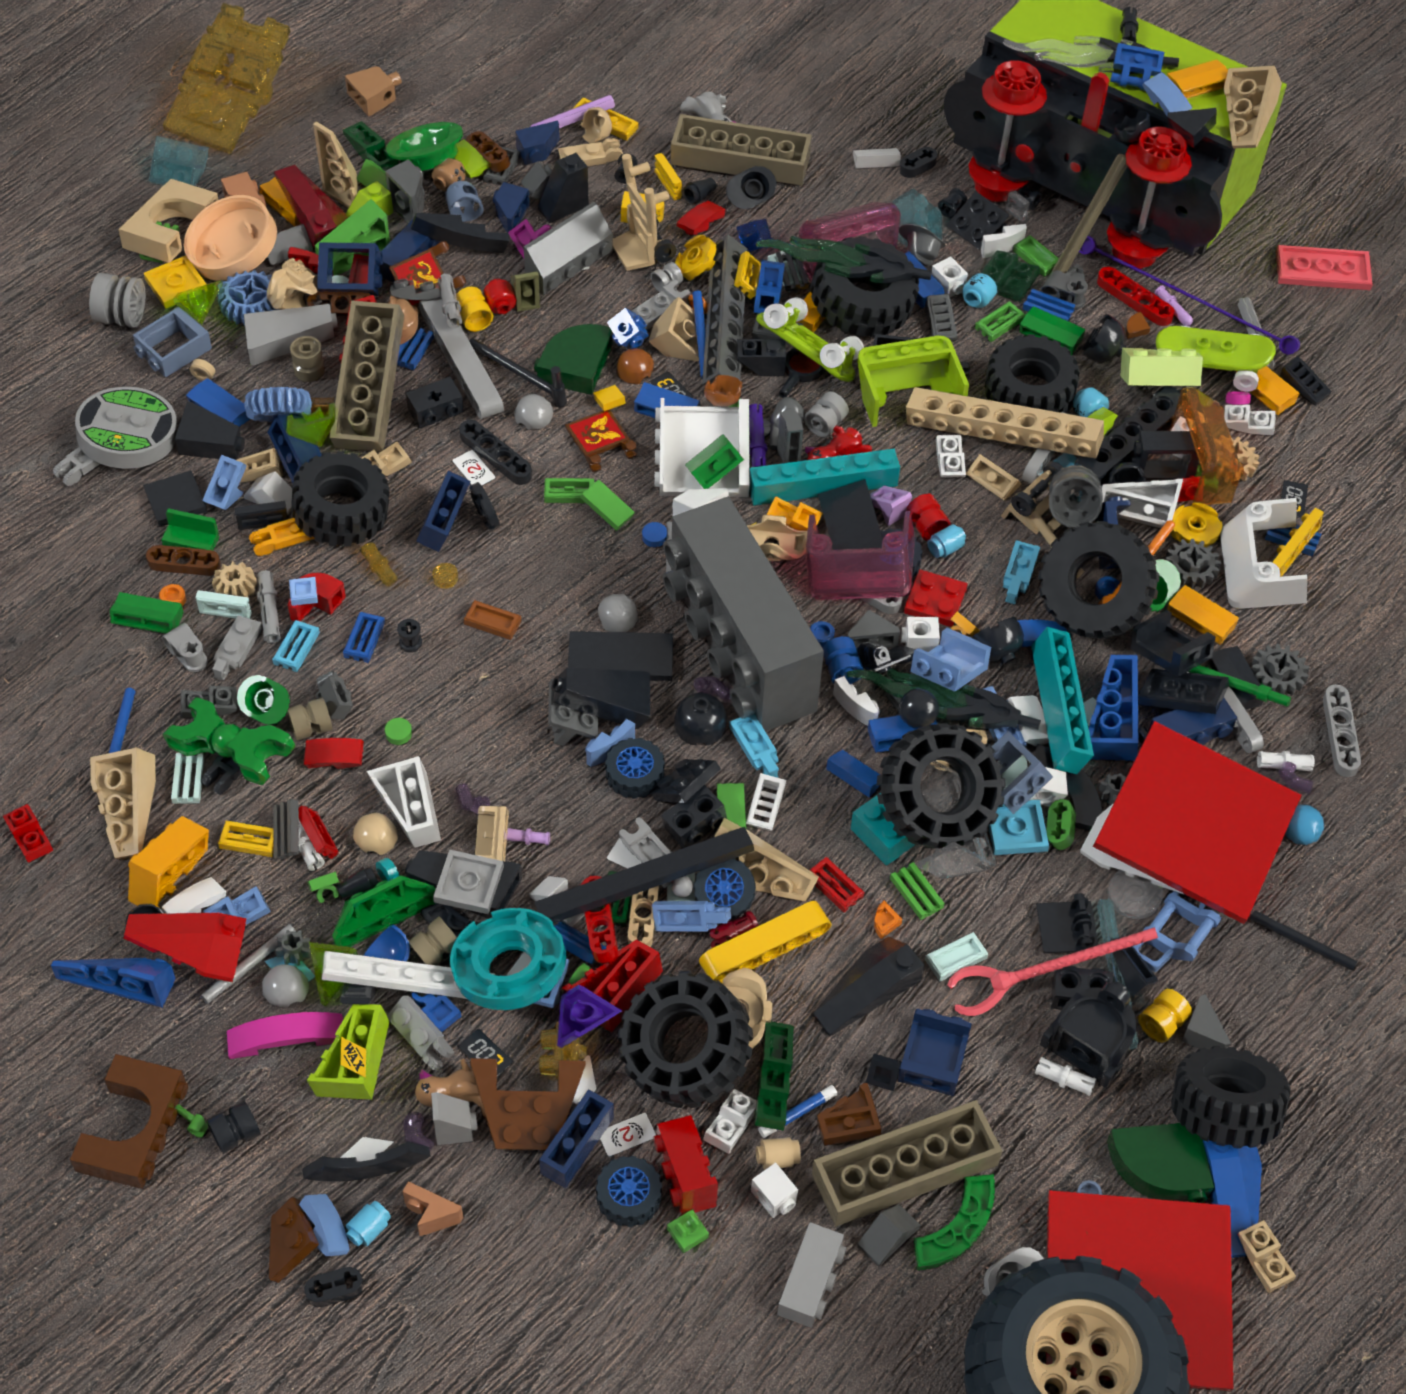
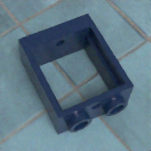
M319 242L317 289L322 292H360L378 296V288L382 287V275L379 274V265L383 264V252L380 251L376 243ZM333 252L369 253L368 284L332 283Z

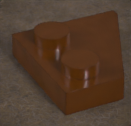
M863 1083L859 1086V1091L850 1097L845 1095L833 1107L827 1108L817 1115V1124L824 1146L881 1135L882 1128L868 1083Z
M291 1197L271 1216L269 1279L277 1283L286 1277L319 1245L307 1215L299 1205L301 1201L294 1197Z

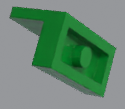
M722 434L688 461L685 466L703 489H709L744 459L727 437Z
M167 509L166 516L169 525L161 539L163 546L214 550L219 539L217 524L214 518Z

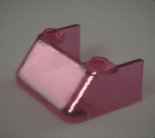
M871 202L805 221L799 229L798 250L810 279L812 280L818 261L819 247L842 241L848 237H856L876 231L881 242L890 243L897 249L901 217L897 206L893 203Z
M905 511L903 531L888 533L882 540V548L832 550L830 538L819 534L815 516L809 515L806 552L811 595L816 599L824 600L902 597L908 594L912 583L915 542L910 511Z

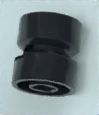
M245 1100L229 1108L228 1115L220 1112L206 1119L208 1127L222 1154L238 1147L240 1139L247 1142L261 1135L256 1120Z

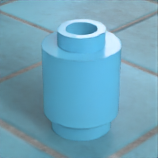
M952 524L931 536V539L927 542L929 551L936 558H944L965 546L966 535L961 527Z
M373 1201L370 1205L366 1204L346 1224L348 1229L346 1236L356 1246L359 1247L362 1244L367 1247L388 1226L387 1221L391 1218V1215L377 1201Z

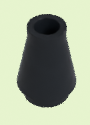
M711 177L688 182L683 188L685 200L691 204H698L716 189V182Z
M369 866L367 868L361 867L336 886L342 899L345 900L356 893L366 892L374 888L379 882L372 867Z

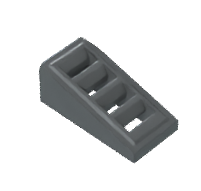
M949 294L927 296L925 311L932 336H945L951 341L957 340V331ZM949 329V331L938 332V330Z

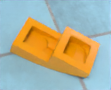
M776 496L767 515L786 517L787 526L798 531H809L810 534L814 533L823 514L802 502L796 507Z

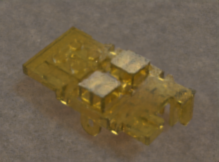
M223 3L220 8L221 13H218L212 26H207L208 34H203L182 76L184 84H178V89L181 93L177 95L163 123L165 131L231 154L241 133L245 130L249 121L248 118H255L261 104H269L272 98L273 87L271 83L283 61L281 51L284 49L291 31L289 26L276 22L275 19L267 17L263 26L242 20L245 15L244 8ZM226 53L234 54V62L231 63L230 67L224 66V64L229 65L230 63ZM219 74L225 76V80L219 86L215 85V79L218 78ZM231 80L233 85L252 90L255 92L256 95L237 89L232 86H230L229 89H225L224 86L227 85Z

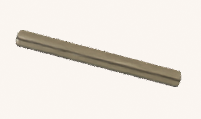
M1118 154L1052 272L1058 270L1066 273L1128 166L1125 155Z

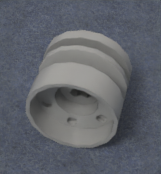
M98 273L93 280L89 298L92 320L104 324H113L116 321L119 326L137 327L140 324L145 308L146 294L143 280L136 277L130 278L129 276H123L119 279L116 274Z

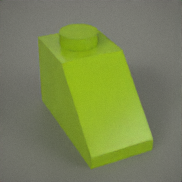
M375 181L357 193L346 212L347 217L349 218L370 199L387 216L393 213L391 192L378 181Z

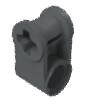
M1056 270L1051 272L1043 284L1041 292L1075 304V310L1085 306L1086 298L1084 294L1087 292L1088 285L1083 279Z

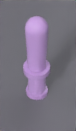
M1163 285L1155 290L1156 296H1159L1174 308V315L1184 326H1190L1193 323L1191 315L1176 301L1177 298L1174 295L1171 296L1165 290L1166 288Z
M508 828L507 841L525 842V845H530V842L549 845L550 832H532L530 828H527L526 831Z

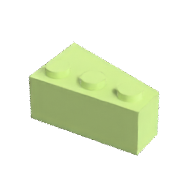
M1122 348L1120 376L1128 385L1201 386L1203 357L1195 349L1172 351L1166 348L1157 350Z

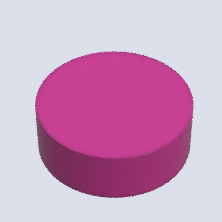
M1243 391L1228 392L1226 394V403L1235 405L1249 404L1251 394Z

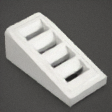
M760 773L746 825L768 831L773 830L785 790L786 780ZM763 787L777 791V794L762 791ZM760 796L774 799L775 802L770 803L759 799ZM757 805L771 808L772 812L756 809ZM754 815L770 818L769 823L753 819Z

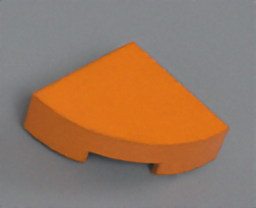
M885 900L878 906L874 919L875 931L880 939L899 927L903 920Z

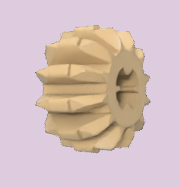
M233 560L231 565L226 566L222 564L221 570H215V578L212 581L215 593L247 598L254 595L255 587H257V580L251 567H246L243 562L236 565Z

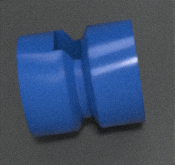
M837 637L828 641L822 647L824 650L823 657L833 683H835V679L843 676L849 684H853L862 678L864 668L852 638Z

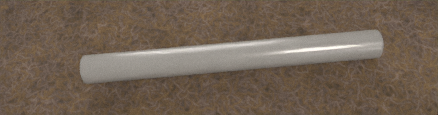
M288 924L236 966L233 982L219 980L201 994L204 1002L210 1003L278 948L277 937L282 938L286 934V930L296 932L295 929Z

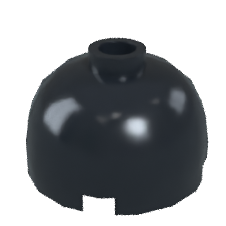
M1105 314L1099 322L1103 325L1093 329L1082 349L1084 351L1081 354L1095 362L1104 363L1110 361L1114 356L1120 357L1122 355V348H1126V345L1123 344L1125 329L1117 319L1109 314Z
M1016 617L999 621L997 626L992 628L988 626L971 637L991 647L989 662L1001 661L1002 665L1016 659L1015 653L1021 649L1024 643V633Z
M692 693L685 697L677 706L674 718L675 730L678 736L690 745L697 746V743H705V746L712 745L719 741L726 731L727 715L724 705L718 698L709 693Z

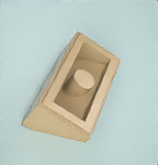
M979 454L966 472L967 476L1004 501L1021 485L1018 479L981 454Z

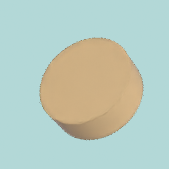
M195 359L190 366L191 374L202 381L207 378L212 380L216 372L209 362L202 359Z

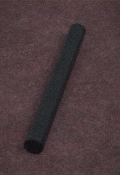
M1254 910L1250 918L1251 921L1351 971L1354 970L1358 962Z

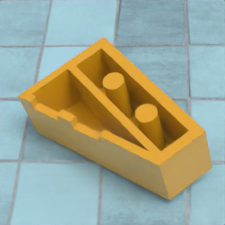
M181 816L174 823H170L157 838H153L141 852L134 854L128 864V901L137 906L140 904H153L159 907L158 903L166 893L169 895L174 893L176 887L173 885L183 873L187 876L208 850L209 830Z

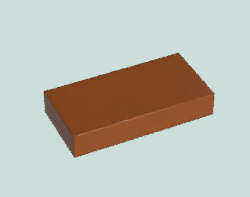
M474 600L464 618V625L512 640L522 619L521 615Z

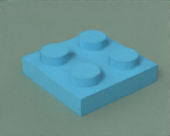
M1040 800L1027 801L1015 814L1004 804L1003 807H998L996 811L998 814L997 820L994 824L988 825L994 855L1048 852L1049 843Z

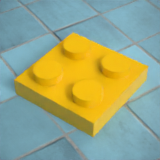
M186 255L144 272L146 282L165 309L208 291L207 284Z

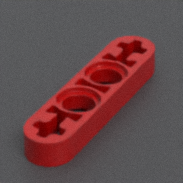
M1103 267L1100 269L1097 278L1098 286L1135 311L1141 312L1144 317L1159 326L1171 324L1174 308L1117 269L1113 267ZM1121 288H1129L1132 292L1125 293ZM1147 300L1150 302V304L1143 305L1139 301Z
M590 876L583 880L581 885L602 877ZM610 903L603 905L604 908L601 911L591 912L590 910L585 912L590 948L594 959L600 963H608L618 955ZM598 926H608L604 931H594ZM606 942L607 945L605 950H602L601 943Z

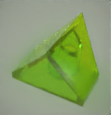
M219 280L177 293L173 298L174 303L202 325L216 301L223 282Z
M329 404V410L325 413L318 407L312 414L307 415L301 412L303 418L294 419L292 415L287 416L288 435L322 447L335 423V404Z
M309 942L320 1002L326 1007L344 982L322 980L325 951L357 955V950L352 947Z

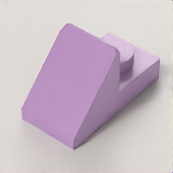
M883 486L872 492L870 497L873 507L879 508L882 511L886 524L890 526L907 515L906 508L911 502L912 494L908 491Z

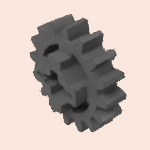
M1182 539L1180 545L1173 543L1172 548L1168 549L1165 560L1170 561L1177 568L1180 574L1181 587L1189 584L1190 588L1194 589V586L1198 584L1202 589L1205 586V582L1211 585L1213 579L1217 578L1221 561L1217 560L1219 554L1211 553L1212 546L1204 547V541L1195 544L1194 539H1191L1190 543H1186Z
M1276 644L1275 649H1272L1269 645L1265 647L1264 651L1259 649L1251 664L1252 671L1258 682L1272 687V691H1277L1281 694H1285L1287 691L1292 696L1295 690L1301 691L1309 676L1307 674L1309 666L1304 665L1306 658H1298L1299 651L1290 652V646L1288 645L1285 649H1281L1279 644Z

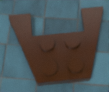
M470 1058V1066L474 1074L495 1149L546 1150L566 1122L586 1066V1061H558L557 1092L507 1091L496 1089L497 1059Z

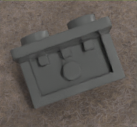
M554 678L549 681L548 724L552 726V731L554 732V743L564 746L575 734L592 739L598 736V717L553 703L554 691H552L551 686Z

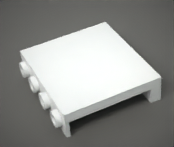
M661 398V408H656L655 422H660V429H655V444H660V450H655V465H660V472H655V487H660L659 496H679L691 489H703L685 464L724 434L744 460L709 489L725 488L728 490L729 497H748L749 399H739V407L725 408L664 406V398Z

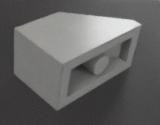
M438 1092L431 1093L437 1145L473 1141L472 1130H478L476 1112L470 1113L469 1102Z

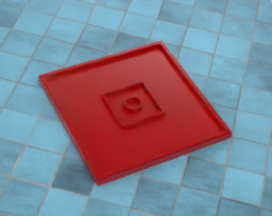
M1154 721L1092 847L1245 924L1302 795Z
M1049 1190L1047 1258L1075 1259L1076 1256L1102 1259V1265L1117 1271L1125 1268L1142 1279L1140 1285L1154 1298L1159 1295L1173 1315L1171 1321L1178 1335H1182L1188 1354L1187 1374L1190 1388L1232 1391L1234 1383L1230 1205ZM1069 1332L1061 1333L1062 1340L1066 1344H1076L1073 1334ZM1093 1344L1091 1346L1094 1354L1100 1357L1106 1356V1350L1102 1345ZM1045 1352V1364H1052L1053 1359L1051 1355ZM1072 1367L1069 1370L1071 1372L1070 1378H1077V1368ZM1099 1376V1380L1112 1381L1108 1376Z

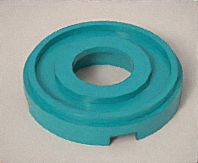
M507 908L491 912L492 918L477 925L474 921L470 923L459 934L453 944L450 966L456 986L462 995L472 1003L492 1010L523 1008L547 995L560 980L566 965V950L562 935L553 926L552 920L545 915L524 908ZM520 950L531 958L530 964L518 973L509 976H496L489 972L491 962L502 952Z

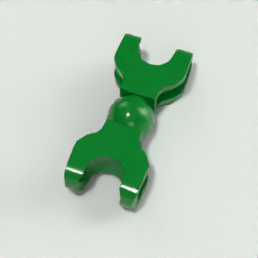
M197 697L188 705L194 721L185 726L171 725L162 734L171 749L186 756H193L202 752L212 754L217 752L222 757H232L234 762L240 767L244 779L259 785L265 784L271 777L263 761L274 755L287 757L295 748V743L291 736L274 726L266 725L256 729L243 727L240 729L237 725L225 724L224 720L217 715V710L212 702Z

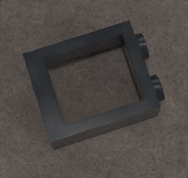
M1141 431L1138 441L1134 442V457L1130 458V462L1139 464L1142 467L1146 482L1183 479L1190 476L1195 477L1203 452L1200 431ZM1149 454H1183L1182 460H1147Z

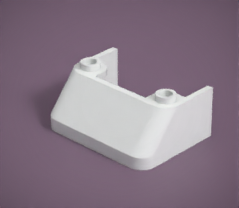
M1296 498L1253 502L1222 527L1220 537L1227 599L1232 607L1243 609L1307 603V575L1280 577V570L1276 564L1272 562H1257L1253 532L1255 530L1296 527Z

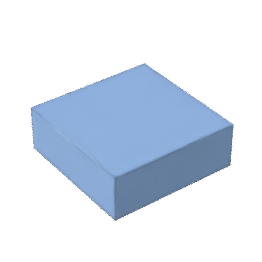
M315 577L289 580L292 606L318 603Z

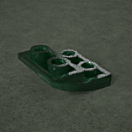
M997 250L981 273L990 276L997 286L996 294L1021 302L1039 276L1040 267L1019 262L1018 254Z

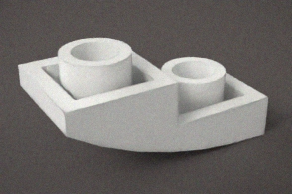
M1026 224L1003 226V232L1000 234L983 235L981 246L982 258L998 256L1012 251L1013 246L1025 238Z
M1225 405L1223 421L1225 427L1251 434L1274 435L1275 411H1251L1250 405Z
M937 435L936 450L940 476L965 477L964 453H962L961 435Z
M844 676L835 679L833 695L849 714L867 726L869 720L878 719L880 710L875 700H871L866 692L858 695L854 685L849 684Z
M210 877L178 893L162 906V910L165 914L201 913V908L211 906L226 898V891Z
M734 1089L721 1106L719 1115L705 1132L703 1140L729 1154L755 1114L756 1100Z

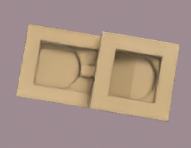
M395 442L379 454L372 450L362 457V459L364 457L369 459L372 465L376 464L385 476L397 472L412 463L398 442Z

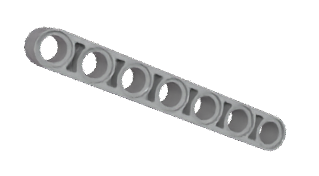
M442 297L419 301V308L423 319L430 331L434 332V338L479 419L503 412L502 399L461 326L450 328L447 325L446 315L442 311Z

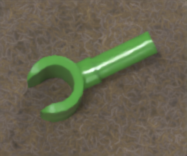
M180 1104L176 1105L175 1109H177V1112L190 1122L187 1130L192 1135L202 1138L208 1129V1124L203 1116L191 1114Z

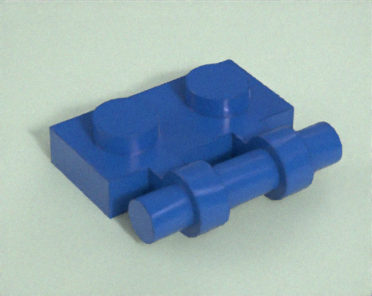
M1118 43L1113 68L1122 70L1121 74L1112 73L1110 82L1118 83L1121 87H1126L1127 85L1139 87L1140 90L1145 91L1142 84L1148 81L1150 76H1156L1161 73L1164 52ZM1129 72L1140 73L1143 76L1142 78L1129 76Z

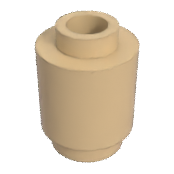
M790 1137L761 1140V1145L756 1146L757 1163L762 1164L764 1170L774 1163H777L780 1168H790L794 1164H800L801 1153L798 1140H791Z

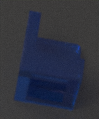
M766 219L754 220L736 227L741 244L748 248L747 252L773 246Z

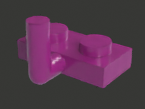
M525 219L509 231L508 234L524 259V246L552 228L545 224L535 232L530 222Z

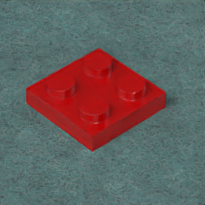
M919 569L907 600L904 614L914 617H938L939 624L952 627L955 623L951 618L960 610L968 583Z

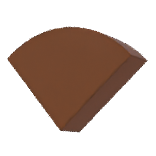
M1141 312L1130 317L1126 326L1127 339L1149 334L1150 327Z

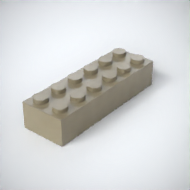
M680 114L671 142V165L737 175L754 166H763L774 174L777 182L803 185L810 158L812 135Z
M351 301L330 439L335 448L363 451L375 450V452H382L384 450L404 323V314L399 304Z
M975 1100L815 1159L812 1176L836 1227L964 1179V1177L996 1167L999 1164L1002 1149L978 1101Z

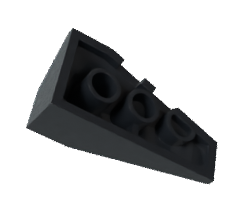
M887 937L865 950L815 1010L813 1016L830 1037L919 983L922 979L924 964L908 944Z

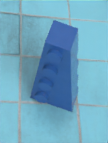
M1138 655L1110 656L1102 688L1089 724V734L1094 754L1091 760H1135L1137 757Z

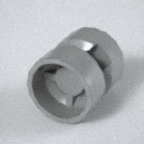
M826 392L804 415L805 424L815 435L827 437L833 431V428L848 415V404L835 392Z

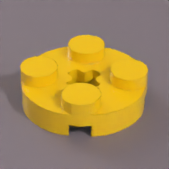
M697 235L684 245L687 249L683 254L679 252L675 261L683 277L691 281L704 271L711 270L715 265L713 258L716 254V243L705 235Z
M1192 503V506L1184 507L1185 505H1182L1176 509L1172 519L1175 523V528L1171 532V536L1175 540L1181 542L1184 539L1186 543H1190L1191 539H1194L1195 544L1204 541V547L1206 548L1218 540L1223 525L1222 521L1220 522L1218 519L1219 514L1212 507L1202 503ZM1197 522L1200 524V528H1196L1191 524L1194 525Z

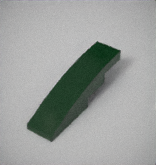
M362 121L343 129V134L364 161L366 159L371 160L384 171L399 164L397 159L388 156L384 139Z
M772 1021L769 1024H765L758 1076L755 1126L784 1131L790 1088V1071L793 1064L794 1025Z

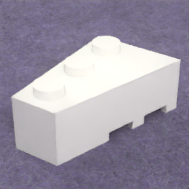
M1183 479L1103 484L1102 502H1106L1107 498L1121 496L1123 500H1130L1131 505L1117 514L1118 518L1162 528L1166 521L1173 519Z
M419 756L367 771L374 787L415 848L441 840L427 772Z

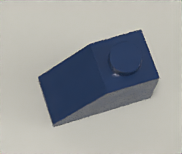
M558 120L515 131L516 148L520 151L524 165L546 160L560 140Z
M503 182L500 189L496 190L493 195V203L495 204L496 215L507 233L519 225L530 206L529 189Z

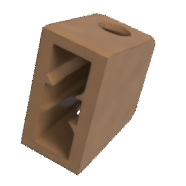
M377 66L345 76L348 95L368 117L395 101V86L402 83L401 77L397 72L386 75Z

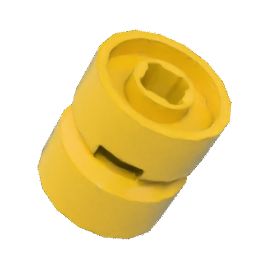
M472 286L466 287L456 294L457 301L461 305L460 315L467 330L477 332L491 324L493 313L485 302L480 289Z
M1167 988L1154 999L1153 1004L1146 1007L1139 1014L1138 1023L1150 1038L1164 1043L1175 1033L1177 1027H1181L1191 1017L1192 1008L1181 994Z

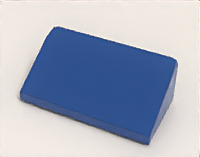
M844 750L837 752L827 760L826 769L869 798L880 786L877 785V775L880 774Z

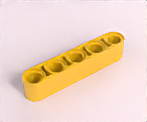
M810 901L708 950L699 958V963L706 975L710 976L714 981L718 980L723 983V979L729 973L742 968L752 970L820 937L831 928L832 924L818 902Z

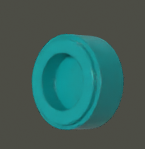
M383 858L376 862V870L382 881L399 876L396 866L389 858Z

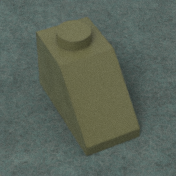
M533 271L510 275L511 285L516 296L515 306L517 312L540 308L538 272Z

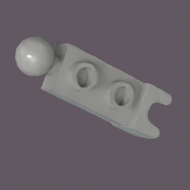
M673 280L665 285L661 292L632 310L636 315L643 318L647 325L645 327L646 331L653 327L654 323L677 297H680L687 305H690L688 297L691 295L690 291L678 292L677 280Z
M640 817L635 820L639 826V830L636 833L630 834L624 829L619 831V836L624 846L641 863L671 853ZM687 876L662 884V887L666 888L672 883V891L678 897H687L693 890V882Z

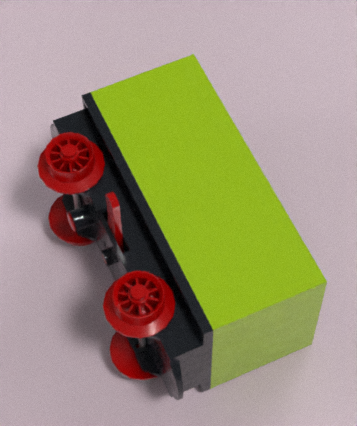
M1020 0L985 35L982 55L966 70L965 77L958 79L947 90L944 98V114L948 125L955 134L954 143L972 151L973 157L969 162L968 168L969 175L975 184V190L988 200L1004 202L1012 199L1014 191L1021 189L1028 181L1033 180L1088 207L1118 154H1123L1126 157V164L1128 166L1101 211L1102 214L1109 216L1112 221L1107 229V238L1112 246L1113 256L1137 268H1145L1152 265L1157 257L1165 253L1169 247H1174L1191 256L1195 252L1203 255L1255 191L1287 84L1282 82L1278 102L1257 148L1233 149L1224 88L1188 98L1187 100L1192 106L1190 110L1216 108L1217 110L1216 125L1193 148L1180 133L1168 128L1165 112L1159 103L1153 104L1146 91L1140 90L1139 87L1129 85L1121 87L1118 83L1110 82L1114 68L1113 64H1107V60L1111 53L1099 48L1098 45L1101 37L1121 43L1122 33L1120 25L1123 21V11L1099 0ZM1137 18L1139 29L1136 33V43L1152 50L1163 51L1165 57L1179 58L1178 68L1162 66L1161 72L1166 76L1167 73L1216 59L1225 65L1227 69L1247 67ZM1129 74V76L1142 78L1143 74ZM1138 111L1149 113L1151 128L1141 134L1138 143L1127 144L1118 140L1114 134V126L1122 123L1126 115L1133 119L1137 116Z

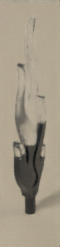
M1075 36L1074 44L1055 39H1044L1030 43H1016L1005 39L1003 42L1007 47L1021 52L1043 51L1035 54V60H1047L1077 68L1099 66V72L1118 74L1122 72V70L1113 68L1118 43L1106 38ZM1122 39L1120 42L1121 44L1147 48L1144 45ZM1163 57L1162 66L1178 68L1179 58Z

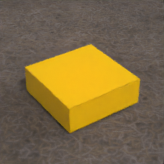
M616 385L593 392L594 400L603 411L626 404L625 396Z

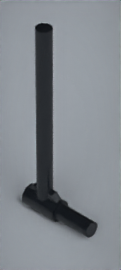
M475 338L470 339L469 342L473 349L550 394L556 407L561 408L567 404L565 385L562 382L560 367L554 366L551 368L553 384H550Z

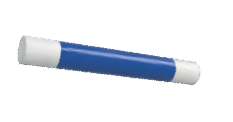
M830 1085L786 1112V1125L837 1096L835 1087ZM765 1127L758 1128L763 1138L777 1131L776 1129Z

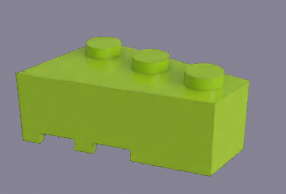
M353 1004L335 1033L336 1038L329 1050H325L321 1056L322 1062L307 1079L316 1097L372 1100L390 1022L381 1005ZM341 1037L366 1049V1078L340 1065Z

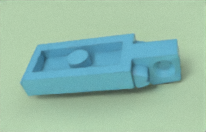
M1016 540L1003 580V588L1008 589L1005 602L1015 604L1018 593H1025L1026 589H1028L1040 546Z
M753 714L743 719L740 717L729 721L731 731L752 766L756 770L762 769L763 774L778 778L779 768L776 763L779 759L777 757V750L756 715Z

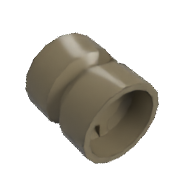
M302 336L295 339L290 346L295 376L304 382L318 380L325 372L320 341L312 336Z
M323 697L308 701L306 707L298 704L288 708L287 714L296 741L311 737L312 732H316L319 735L333 730Z
M440 916L427 926V933L420 931L409 940L416 953L428 965L436 966L443 961V953L450 954L453 944L457 939L456 935Z

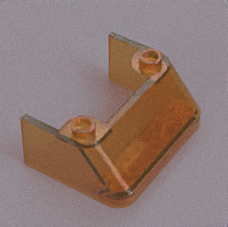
M1188 387L1183 388L1169 431L1172 430L1180 416L1186 419L1203 470L1192 503L1206 505L1232 503L1240 477L1244 474V466L1242 462H1239L1224 419V408L1220 406L1218 401L1200 390Z

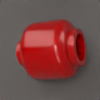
M493 279L485 286L483 290L485 302L493 313L506 314L515 307L516 296L513 286L509 281Z

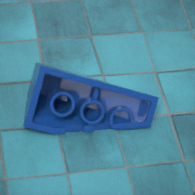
M162 959L57 960L51 964L56 979L163 1008L176 979L172 966Z
M1203 1140L1214 1186L1210 1195L1211 1204L1230 1205L1231 1258L1247 1256L1238 1233L1257 1224L1259 1221L1262 1164L1257 1147L1249 1148L1248 1146H1242V1148H1233L1231 1145L1219 1146L1216 1145V1142Z

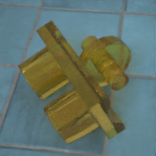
M556 1022V1029L541 1031L542 1049H555L554 1055L539 1057L541 1075H556L557 1081L559 1060L568 1061L570 1059V1061H578V1059L587 1056V1048L579 1044V1038L562 1048L557 1046L559 1022Z

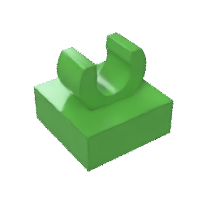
M336 872L307 881L310 892L318 890L316 897L320 903L324 902L322 893L326 889L332 892L334 898H337L339 895L337 888L332 885L339 882Z
M693 1209L667 1224L668 1232L683 1253L709 1238L708 1231Z

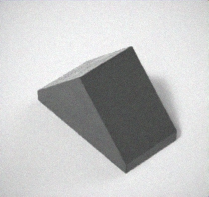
M868 610L848 632L847 637L853 639L857 651L858 646L863 642L892 648L898 646L900 630L899 627Z
M1206 994L1201 995L1182 1042L1199 1049H1211L1212 1046H1220L1227 1049L1230 1047L1231 1042Z
M899 1204L881 1212L857 1246L879 1267L919 1230L921 1225Z

